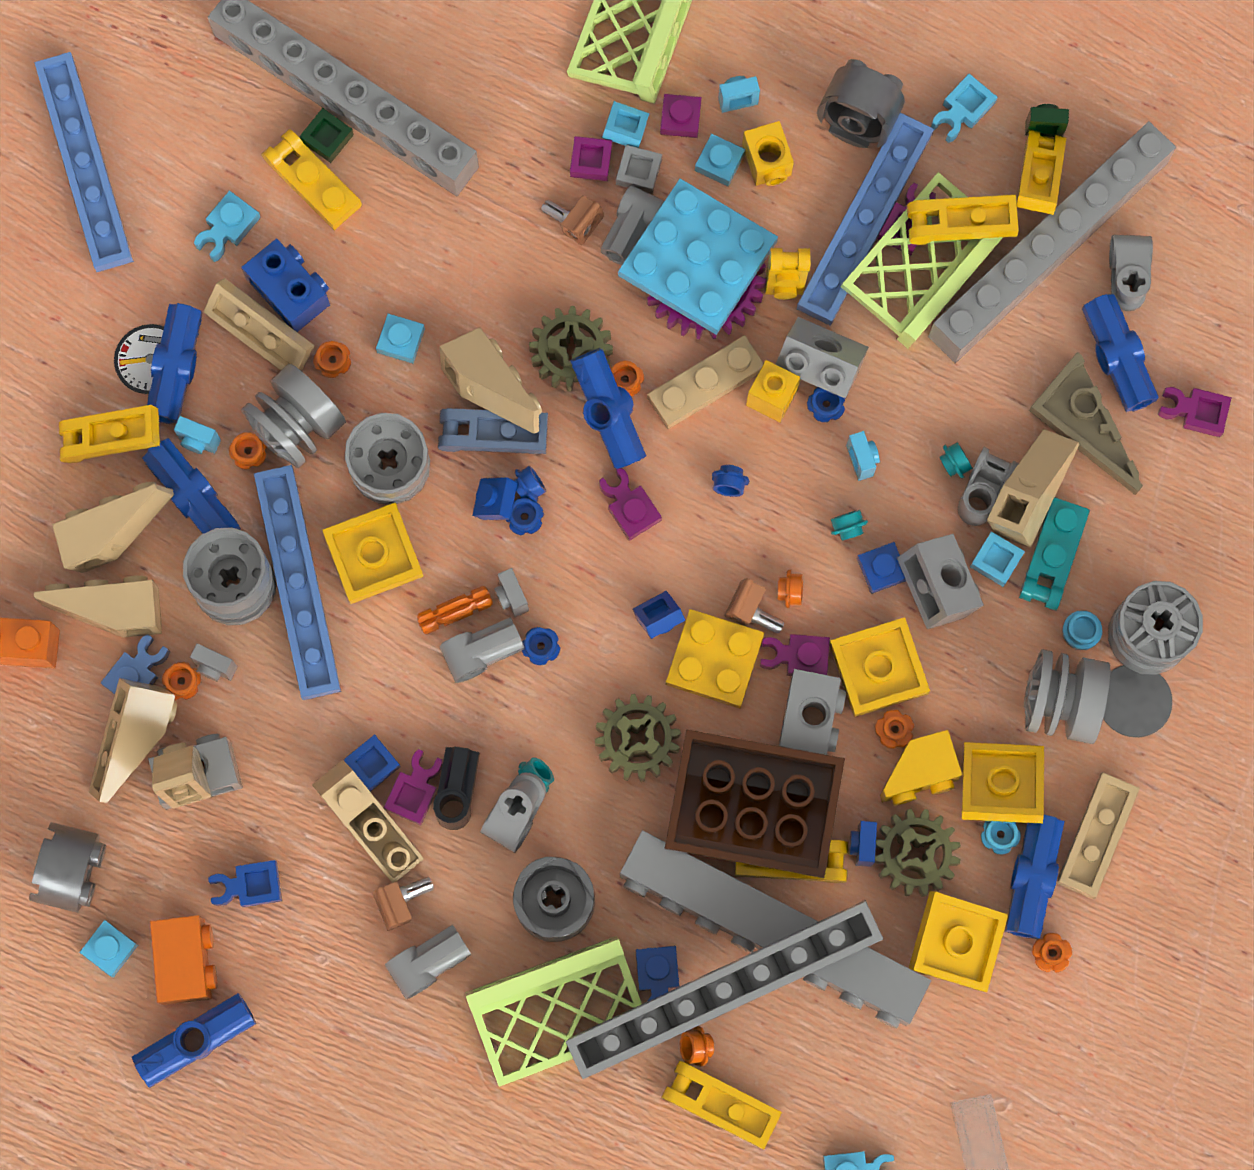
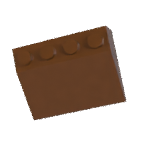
M686 729L665 849L825 878L845 758Z

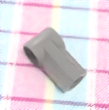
M630 185L619 204L616 214L617 219L601 247V253L607 256L609 260L623 265L664 203V200Z
M511 617L473 634L472 632H465L456 635L439 646L456 683L472 679L486 671L487 666L524 650V645Z
M451 925L420 946H412L389 960L385 967L405 999H409L436 982V977L465 960L471 953L455 927Z

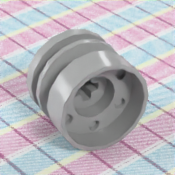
M287 364L270 381L279 398L275 401L268 395L258 392L255 398L265 411L261 412L251 403H247L241 411L249 421L256 436L275 455L299 468L306 460L296 446L299 445L309 454H314L317 449L308 434L313 431L320 437L329 439L346 423V420L330 398L307 375L294 365Z
M379 413L369 416L353 428L346 441L345 460L354 485L366 498L378 504H392L395 502L399 504L409 501L424 487L429 477L430 457L423 433L411 420L392 413ZM393 456H396L397 467L394 469L388 466L383 470L381 459L383 457L391 459Z
M232 527L215 528L200 535L191 544L183 561V578L201 610L213 621L225 625H244L259 618L270 607L276 593V577L260 544L247 532ZM239 578L240 583L238 585L231 583L227 586L226 582L229 579L236 581Z
M1152 581L1138 586L1115 610L1108 626V641L1114 656L1126 668L1140 674L1157 675L1171 670L1197 646L1203 632V615L1197 600L1185 588L1172 582ZM1157 618H1161L1164 621L1160 631L1155 630L1153 627Z
M1041 649L1037 661L1030 671L1025 691V730L1036 733L1043 716H1045L1044 733L1052 736L1057 729L1059 721L1065 720L1067 739L1094 744L1100 732L1108 698L1111 674L1110 663L1083 657L1077 666L1075 674L1069 673V656L1061 653L1053 670V652Z

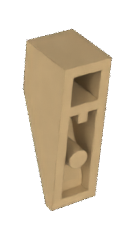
M119 678L89 788V793L99 802L107 803L164 736L168 723L170 724L174 720L177 704L174 700L175 695L164 687Z
M186 743L173 744L162 749L163 755L154 757L152 788L154 793L170 807L175 809L212 797L199 751L193 745L187 747Z

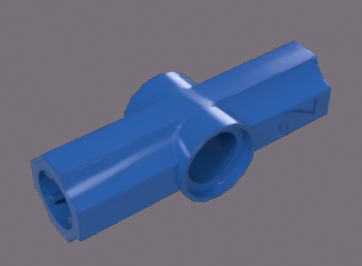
M1105 294L1084 304L1082 311L1096 341L1095 352L1099 365L1107 376H1111L1125 411L1134 412L1156 402L1159 397L1144 364L1145 353L1143 345L1137 333L1129 330L1115 295Z
M169 304L161 343H157L151 365V377H153L147 405H153L158 408L159 422L177 423L181 416L187 384H191L195 372L197 359L195 346L202 322V311L190 305Z
M598 348L570 360L587 400L583 408L584 418L592 429L600 432L614 468L626 467L645 458V451L630 417L634 405L632 397L624 388L617 386L603 349Z
M169 438L160 441V446L148 449L147 453L142 457L147 467L164 487L173 489L174 496L171 498L172 502L186 519L190 518L202 534L215 528L232 527L238 530L241 529L235 518L217 499L216 496L218 494L197 468H192Z
M1044 815L1043 824L1027 823L1022 852L1017 856L1012 873L1011 889H1013L1005 932L1019 937L1040 939L1048 898L1051 899L1058 877L1059 864L1056 863L1065 821L1053 816Z
M238 993L196 1019L182 1023L174 1032L133 1055L132 1059L141 1078L150 1088L197 1059L200 1060L207 1057L214 1049L257 1023L248 1005ZM199 1029L203 1033L204 1043L199 1050L190 1052L186 1048L185 1037L191 1030Z

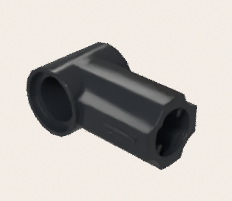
M446 747L438 792L433 802L436 818L443 828L458 830L463 828L470 820L471 802L480 757L479 752L462 747ZM449 801H458L463 805L462 812L454 818H449L442 814L443 806Z

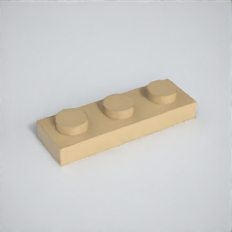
M224 278L216 283L203 312L279 370H282L287 364H292L302 371L315 345Z
M744 335L648 393L647 399L666 428L670 429L757 376L764 363Z
M1104 772L1100 774L1056 884L1091 899L1097 897L1139 792V787Z

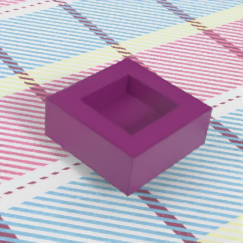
M664 94L660 135L698 138L702 97Z
M575 136L570 177L608 181L612 140Z

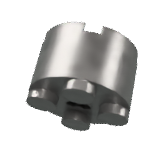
M850 59L845 66L840 67L836 71L817 109V117L821 123L825 118L831 125L829 132L850 145L868 148L870 142H878L877 147H881L886 143L904 106L905 98L901 91L903 83L894 75H883L868 68L860 60Z
M51 822L48 830L55 833L52 840L44 838L32 879L33 884L40 885L38 894L30 893L29 900L78 913L81 906L90 907L96 884L89 882L93 866L101 867L106 844L99 842V834Z
M543 857L530 863L520 873L514 887L513 905L520 923L531 935L545 942H560L578 935L588 925L594 912V889L588 874L577 863L559 857ZM552 890L556 895L560 893L565 895L561 898V907L556 909L553 905L547 907L544 905L548 900L546 895L548 891Z

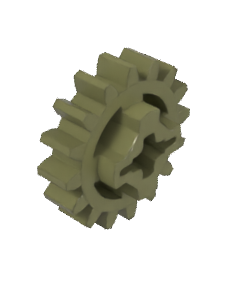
M575 306L570 307L568 315H563L562 311L556 308L555 319L553 320L543 316L541 320L544 329L533 328L532 330L533 337L538 341L529 342L530 352L536 354L531 358L532 366H542L539 371V377L543 380L548 376H552V387L554 388L561 381L566 382L567 391H572L574 383L579 382L567 353L571 336L574 337V344L576 345L572 359L598 348L603 349L605 356L613 355V345L605 344L611 340L610 330L600 331L603 327L601 317L592 322L590 321V310L586 309L579 316L576 315ZM565 327V328H564L559 334H557L556 336H551L555 331H557V330H559V329ZM579 328L589 332L592 337H586ZM549 359L557 360L563 367V370L554 366Z
M631 694L630 704L624 705L619 698L616 699L617 710L615 712L606 708L603 711L604 717L608 720L607 723L601 722L596 724V730L603 733L604 736L595 739V746L605 747L606 749L599 755L600 761L611 759L612 763L609 772L613 774L621 768L624 770V780L627 781L631 777L632 772L638 773L640 782L645 781L647 771H651L655 777H659V765L661 763L667 767H671L673 764L668 753H679L680 746L671 742V740L681 736L679 729L670 728L676 721L675 714L665 717L663 714L666 704L662 702L656 708L653 707L652 696L649 695L645 698L644 703H638L636 695ZM632 713L645 714L641 719L630 720L626 717V715ZM659 724L663 729L665 737L663 747L654 739V731ZM647 727L645 732L646 744L637 742L629 748L631 742V735L629 733L632 731L638 734ZM613 729L622 739V744L617 752H615L611 743ZM646 756L650 759V761L645 763L630 762L633 757Z
M907 809L905 820L902 821L896 814L890 818L893 825L892 829L882 825L879 831L885 837V840H876V848L882 850V854L875 856V863L884 864L885 868L879 874L880 878H885L889 875L893 878L890 885L892 890L902 884L905 886V896H910L914 888H918L919 893L924 897L928 895L929 885H932L937 891L943 888L942 881L940 880L941 877L947 880L953 879L955 875L948 867L960 864L961 859L952 856V852L959 849L961 845L960 842H950L949 837L955 831L953 827L945 830L940 827L944 817L940 815L934 821L928 820L929 811L924 809L920 817L915 818L913 810ZM910 827L925 828L932 832V834L929 836L917 834ZM896 836L900 844L899 854L894 859H891V843ZM910 844L915 848L931 844L922 855L923 862L918 857L902 862L912 849ZM942 846L943 859L940 868L937 869L933 859L935 850ZM905 869L915 871L923 879L909 878L900 872Z

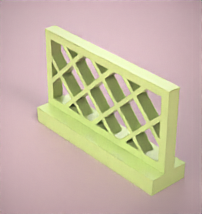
M593 0L567 70L568 76L638 94L640 100L655 104L692 0H660L659 9L644 16L638 5L643 0H623L612 7L608 6L606 0ZM634 6L640 19L620 28L614 15ZM610 18L617 31L597 41L593 33L595 26ZM645 26L649 34L647 42L632 49L625 36ZM622 39L628 52L608 61L602 48ZM598 51L604 62L603 65L592 71L580 68L583 58ZM642 55L640 61H638L637 57ZM633 60L637 67L633 80L617 78L613 69Z
M938 172L914 201L929 200V194L936 186L949 195V198H964L967 196ZM906 209L840 287L899 336L897 340L909 349L1003 237L931 241L928 243L929 263L910 264L908 244L911 243L906 234L905 222L909 219ZM929 216L927 218V225H932V217L938 216ZM898 230H900V238L892 239V237L898 232ZM961 241H969L962 250ZM954 242L956 258L952 262L936 263L934 243ZM901 245L903 265L883 266L881 250L885 246ZM876 257V266L868 267ZM937 269H946L938 278ZM930 270L932 286L929 290L912 291L910 271ZM904 271L906 291L885 292L884 273ZM877 273L879 293L865 294L853 283L861 274ZM913 297H922L914 306ZM880 299V306L874 300ZM886 299H907L908 314L901 322H898L887 312Z
M617 936L465 992L499 1087L572 1060L573 1057L570 1050L565 1051L567 1048L565 1041L572 1037L581 1016L600 1024L612 1018L619 1001L633 1008L642 1004ZM619 964L624 979L617 994L596 985L603 969ZM595 973L591 982L582 979L584 976ZM577 981L588 987L579 1008L558 999L564 984ZM626 986L632 1001L622 997ZM557 987L553 996L544 993V991ZM593 989L614 999L605 1020L584 1011ZM538 995L551 1001L541 1023L520 1013L526 998ZM519 1001L515 1011L506 1007ZM555 1004L577 1013L567 1035L546 1025ZM499 1009L512 1015L503 1037L487 1030L482 1017L483 1014ZM517 1018L538 1027L529 1049L508 1040ZM543 1030L564 1039L557 1055L547 1058L534 1052ZM490 1037L500 1042L496 1053ZM506 1044L525 1053L526 1056L520 1069L503 1075L498 1059ZM531 1056L540 1060L527 1066Z

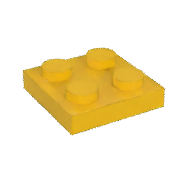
M396 502L322 530L350 604L424 577Z
M689 609L665 685L740 709L765 632Z
M905 617L830 640L829 645L854 717L930 693Z
M964 742L962 820L1043 824L1044 746Z
M930 891L909 969L987 993L1008 914Z

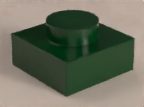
M1041 104L1037 107H1031L1025 122V135H1028L1029 130L1041 132L1040 136L1055 137V135L1063 137L1069 123V109H1059L1054 104Z
M322 108L299 137L307 147L331 163L353 137L354 133L352 128Z

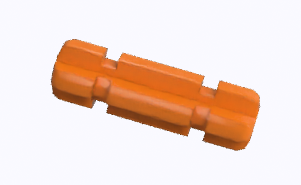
M485 586L471 590V594L468 596L464 593L436 605L437 609L433 611L429 608L418 613L417 620L424 634H429L438 630L441 624H444V626L450 625L473 615V611L476 609L480 612L491 607L493 601L488 589Z

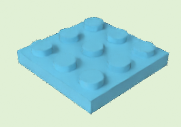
M679 179L619 269L618 276L717 335L768 257L770 248H774L778 236L684 180Z

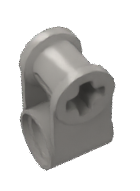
M1112 235L1109 251L1111 294L1115 295L1121 310L1134 311L1140 308L1150 289L1153 254L1151 236ZM1129 285H1132V290L1135 292L1130 291Z
M983 447L969 476L968 485L958 504V514L962 521L972 526H979L987 522V518L1003 485L1019 464L1018 462H1006L990 454L989 449ZM973 497L982 499L987 509L975 510L969 504L968 499Z
M532 773L517 775L509 788L505 789L500 795L496 805L483 824L481 833L516 853L533 825L532 821L545 798L546 788L543 781Z

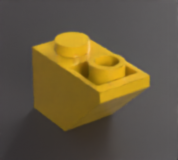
M944 730L908 742L880 794L882 803L892 800L894 806L902 805L916 800L915 793L930 789L932 795L955 788L953 782L961 778L962 772L949 731Z

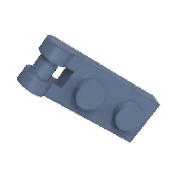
M452 408L440 410L439 422L443 424V435L438 437V449L441 451L457 452L462 450L546 454L548 413H541L539 415V432L533 434L488 410ZM462 424L469 425V435H458V426Z

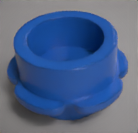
M817 387L814 390V394L808 398V410L813 412L814 418L820 422H829L830 419L837 420L844 413L845 407L843 403L845 398ZM828 401L830 406L824 407L823 402Z
M530 465L522 471L519 469L515 470V474L518 477L514 480L518 482L517 493L521 498H530L532 501L537 502L539 500L538 497L546 492V488L535 470Z
M722 465L720 470L712 473V480L714 481L713 490L724 496H742L745 485H748L750 482L747 476H743V469L734 465Z
M529 498L516 499L513 503L510 520H506L510 523V530L518 535L537 532L542 525L543 509L539 503ZM524 513L527 514L528 519L522 520L521 515Z
M532 628L526 633V639L522 641L524 645L522 653L525 657L530 658L531 663L545 665L547 661H553L559 655L560 646L557 644L559 638L549 628ZM543 643L545 647L540 650L537 648V645Z

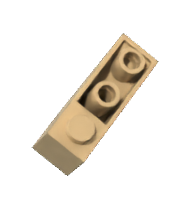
M479 327L440 346L441 369L461 397L533 434L539 432V415L542 413L540 403L533 393L527 394L516 368L513 365L508 367L505 363L502 351L495 339H488Z
M1045 429L1042 430L1003 485L987 518L995 534L1031 548L1079 447V442Z
M145 482L133 488L134 492L125 496L114 495L103 498L99 501L100 505L92 509H77L68 512L65 515L66 519L52 524L63 567L84 573L117 560L174 496L173 489L157 485L156 482Z
M146 576L125 577L123 579L124 583L108 584L107 580H89L84 582V587L69 588L68 584H50L45 586V591L34 592V598L42 606L122 638L162 634L159 588L153 580H147Z
M344 760L340 761L312 784L392 883L398 881L424 859Z

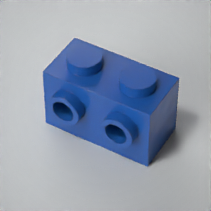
M276 238L241 268L246 280L289 327L298 332L330 306L326 294L329 287L316 272L310 275L301 266L305 261L291 244L285 248Z

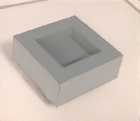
M626 145L616 177V185L627 188L632 185L653 194L662 162V154Z
M510 568L497 574L500 586L494 588L503 610L510 607L514 617L528 612L527 600L513 569Z
M198 643L190 656L191 660L198 666L196 672L218 682L220 676L231 681L238 668L232 659Z

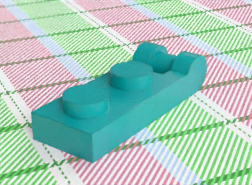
M1054 497L1040 531L1019 594L1020 599L1029 602L1031 599H1035L1045 603L1046 608L1057 611L1090 509ZM1039 576L1053 580L1051 588L1037 584Z

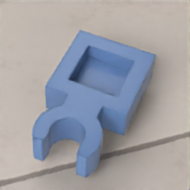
M147 634L140 639L137 646L138 654L135 658L124 652L101 681V684L113 694L116 692L119 678L153 685L158 677L150 670L153 666L164 663L170 651L163 646L158 654L149 655L147 649L154 639Z

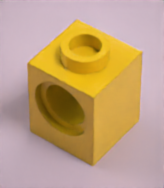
M780 121L743 132L742 147L745 149V156L755 186L765 183L767 186H775L786 181L789 176H792L794 161ZM764 152H772L778 159L774 162H766L760 158V155Z
M765 360L748 392L746 406L781 423L798 391L800 376Z

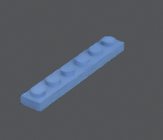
M71 52L34 62L93 266L96 272H101L134 262L74 58Z
M900 112L886 143L881 147L799 300L797 310L831 326L848 294L840 286L871 251L933 134V128Z
M288 465L254 473L302 700L342 692L293 466Z

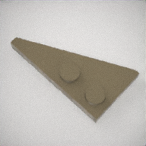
M1077 352L1031 406L1029 411L1059 435L1079 442L1078 450L1136 495L1143 486L1139 481V472L1133 460H1129L1120 441L1122 437L1110 412L1103 406L1102 396L1097 386H1093L1084 367L1085 361L1082 355Z

